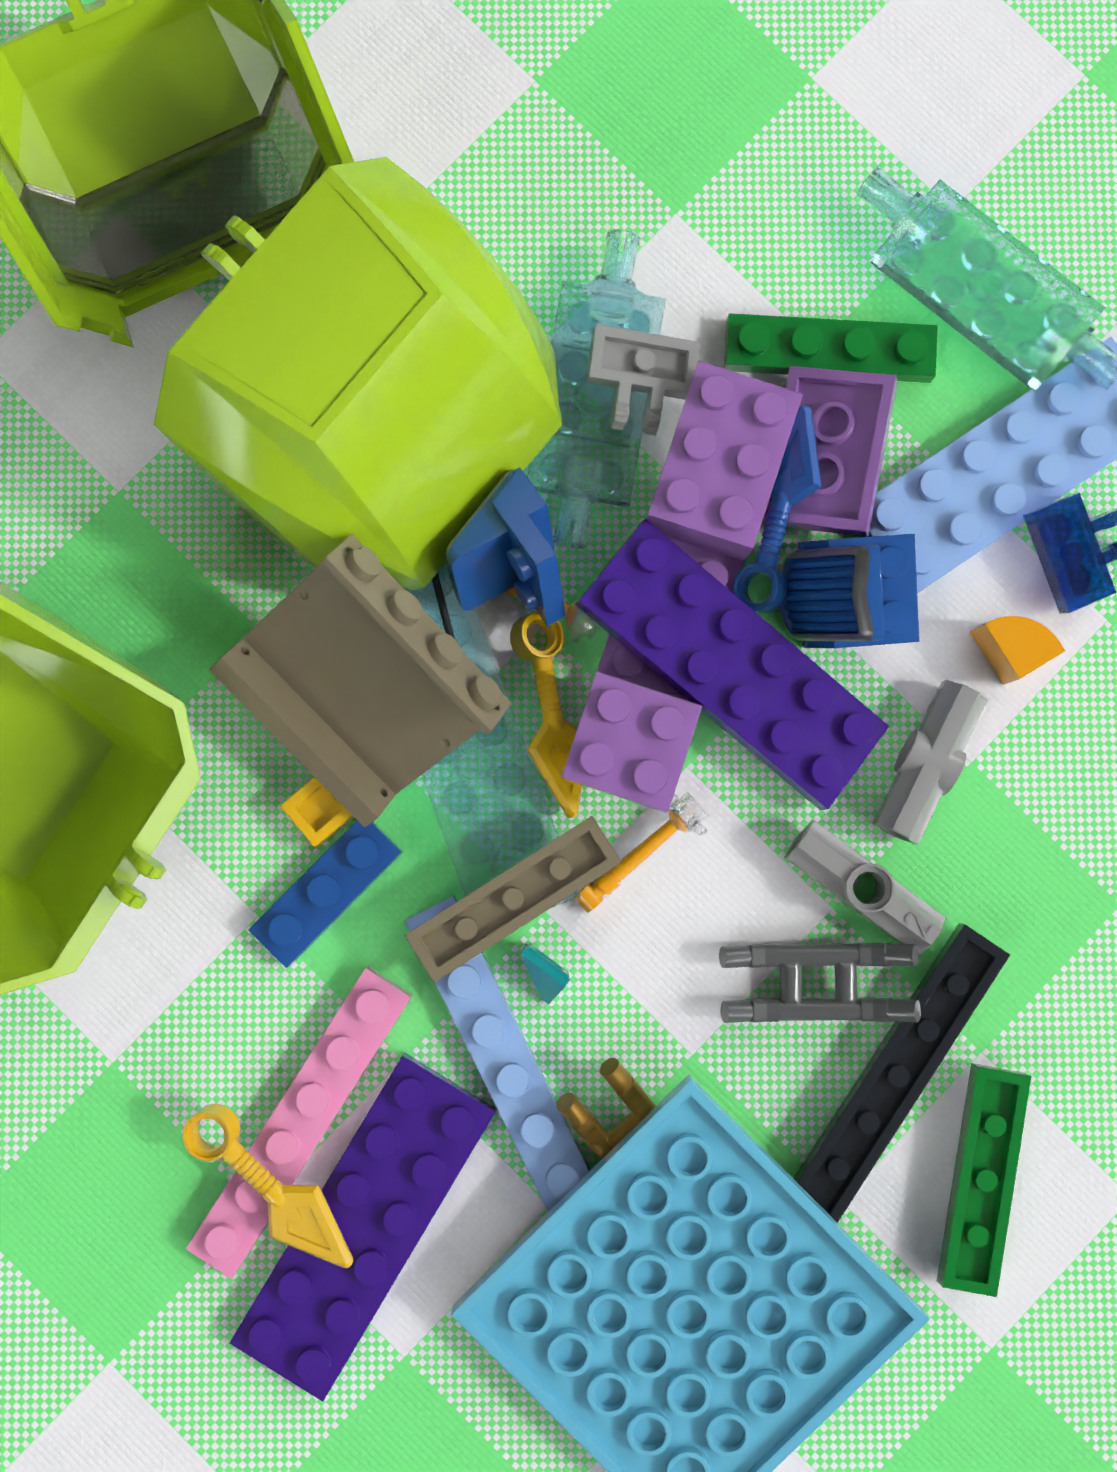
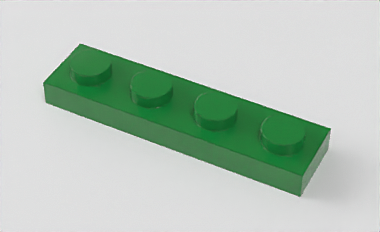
M729 313L726 320L724 369L733 372L788 375L790 366L896 375L897 381L931 383L936 377L938 325Z
M971 1063L936 1280L943 1288L997 1297L1032 1077L1026 1073Z

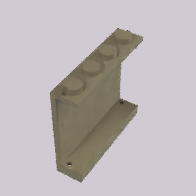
M353 534L325 557L299 585L209 669L364 827H367L381 815L398 792L479 730L485 735L492 732L511 705V702L502 694L497 683L483 674L462 651L459 643L435 623L422 609L417 598L404 590L381 565L377 556L370 549L364 547Z

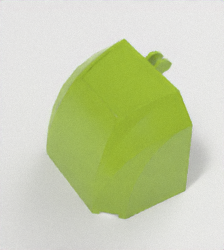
M381 157L329 166L266 239L252 226L234 215L225 227L234 240L241 245H245L253 252L242 267L219 246L211 243L206 246L201 255L230 281L167 352L154 426L240 509L314 569L345 539L353 534L364 547L370 549L377 556L381 565L402 587H406L408 590L425 588L444 566L448 544L507 471L515 470L519 467L524 471L562 426V418L558 399L555 352L539 320L519 290L493 256L449 209L421 183L389 158Z
M0 582V995L76 972L121 902L135 909L143 907L147 901L146 895L132 884L139 874L150 879L162 878L167 869L151 855L201 780L183 701L105 646Z

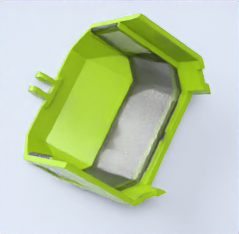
M65 0L71 12L0 43V238L55 325L77 332L80 331V328L110 336L112 342L134 348L126 317L222 274L201 255V252L209 243L223 249L239 266L251 257L253 252L245 245H241L234 240L225 227L234 215L240 217L241 220L252 226L266 239L329 166L354 162L297 18L285 0H96L83 6L81 0Z

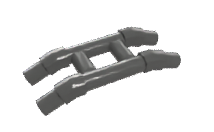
M891 943L722 946L719 950V962L722 968L780 966L781 999L755 998L722 1001L720 1007L722 1021L724 1023L832 1020L919 1022L921 1016L919 1000L877 997L858 998L856 967H916L919 960L918 947L916 944ZM802 966H834L836 999H803Z

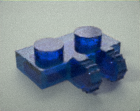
M1077 493L1023 515L1059 614L1071 613L1116 593L1106 564L1117 560V541L1100 549L1095 533L1117 525V508L1089 518L1081 495Z

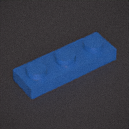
M357 820L251 926L249 931L285 968L290 967L403 851L374 822L364 827Z

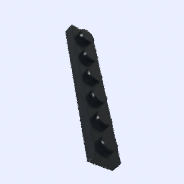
M958 923L909 999L919 1000L921 1016L919 1022H894L793 1178L837 1223L1010 957L1009 953L965 924Z

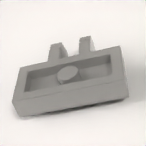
M595 324L591 335L586 383L615 388L611 407L610 427L618 430L624 429L629 418L631 391L648 393L642 415V432L656 436L659 429L664 396L686 400L699 360L701 342Z

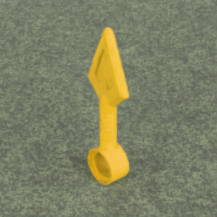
M536 611L519 618L513 624L510 631V643L513 651L519 658L532 663L543 719L541 726L526 750L565 815L569 818H574L579 810L582 785L562 779L561 777L577 728L563 716L552 656L556 655L562 648L564 630L559 620L547 626ZM530 623L540 625L546 632L547 644L543 651L533 648L527 639V628Z
M216 1103L206 1105L188 1119L183 1128L182 1135L185 1148L198 1160L209 1162L221 1157L229 1166H232L234 1171L237 1170V1173L242 1175V1178L247 1180V1183L252 1185V1188L256 1189L257 1193L262 1194V1197L268 1204L270 1238L342 1268H349L352 1265L353 1257L319 1185H283L278 1179L276 1180V1177L271 1175L269 1170H265V1167L260 1165V1162L256 1161L255 1157L251 1156L250 1152L246 1151V1148L237 1141L240 1133V1124L235 1113L225 1105ZM212 1119L221 1125L224 1131V1142L221 1145H210L202 1139L199 1133V1123L201 1120Z

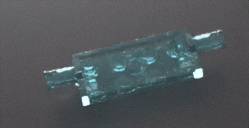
M880 166L873 170V177L869 174L859 188L857 196L866 200L893 222L891 228L894 229L874 253L871 264L1034 392L1060 361L1066 364L1068 360L1101 384L1105 390L1117 379V353L1092 334L1095 328L1091 325L1106 308L941 179L937 181L928 193L921 194L917 192L913 195L886 174Z
M618 229L610 230L606 234L607 242L601 274L597 275L594 281L580 284L562 280L551 340L557 361L556 377L562 426L532 460L527 472V478L538 492L560 497L555 531L552 536L553 543L566 547L569 527L574 526L571 548L584 549L586 547V535L592 503L599 502L628 508L630 506L643 433L642 415L648 393L631 391L629 418L624 429L618 430L610 427L611 407L615 388L586 383L592 330L595 324H602L660 335L666 298L645 295L636 289L632 276L640 237L633 232L627 231L624 250L620 252L619 246L622 230Z

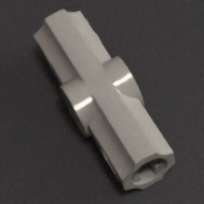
M949 680L941 682L919 729H915L910 734L898 755L894 766V771L897 772V775L873 822L875 826L898 839L911 844H919L941 796L946 795L952 789L965 765L966 753L963 750L988 701L980 695V692L964 684Z
M811 820L790 845L784 857L837 896L846 907L856 910L900 944H916L919 956L926 948L933 944L942 931L946 917L894 880L885 868L868 861L816 821ZM866 872L874 878L876 891L869 901L862 903L855 897L853 884L860 874Z

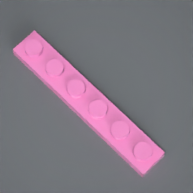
M369 966L364 969L249 1149L250 1155H253L255 1160H258L260 1165H263L265 1170H269L270 1174L274 1175L275 1179H278L283 1185H293L413 996ZM237 1170L186 1248V1250L230 1279L237 1273L269 1222L267 1201L262 1197V1194L257 1193V1190H254L252 1185L247 1183V1180L242 1178V1175L237 1173Z

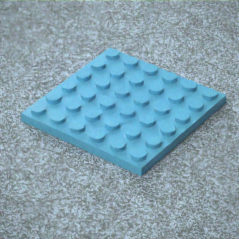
M690 1074L453 1305L451 1315L608 1472H772L930 1320L925 1310Z

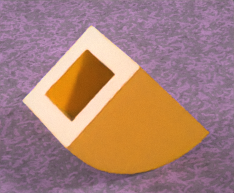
M1000 617L970 631L973 639L1003 685L1023 678L1066 651L1057 637L1047 627L1026 617Z

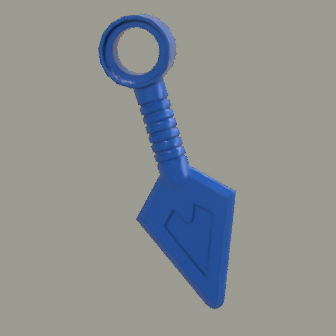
M802 405L798 408L769 498L770 512L767 514L768 519L765 522V531L762 534L763 538L760 542V551L757 554L756 562L744 566L737 573L733 581V593L757 613H769L776 610L783 603L787 595V583L785 577L776 567L779 559L778 554H780V548L782 547L781 542L784 539L783 535L787 527L786 522L789 519L788 515H790L791 508L821 488L812 410L808 405ZM765 573L771 579L772 592L765 601L754 603L749 597L748 585L754 576Z

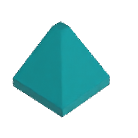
M526 944L521 950V957L541 999L550 1004L570 981L569 972L532 944Z

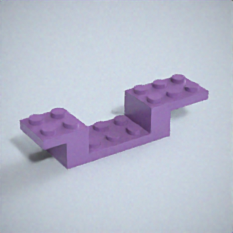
M698 360L647 520L733 593V581L754 548L803 394ZM609 634L561 778L668 813L702 706L690 702Z

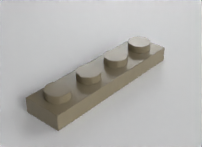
M590 816L404 936L435 983L616 867L622 861L594 817Z

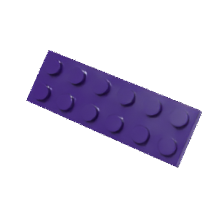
M644 519L575 603L580 610L692 703L701 705V711L819 810H828L889 728V725L647 519Z
M404 1052L321 1190L353 1257L352 1265L349 1268H342L288 1245L229 1344L323 1402L494 1116L496 1108Z

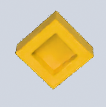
M315 777L280 805L314 847H319L354 817Z

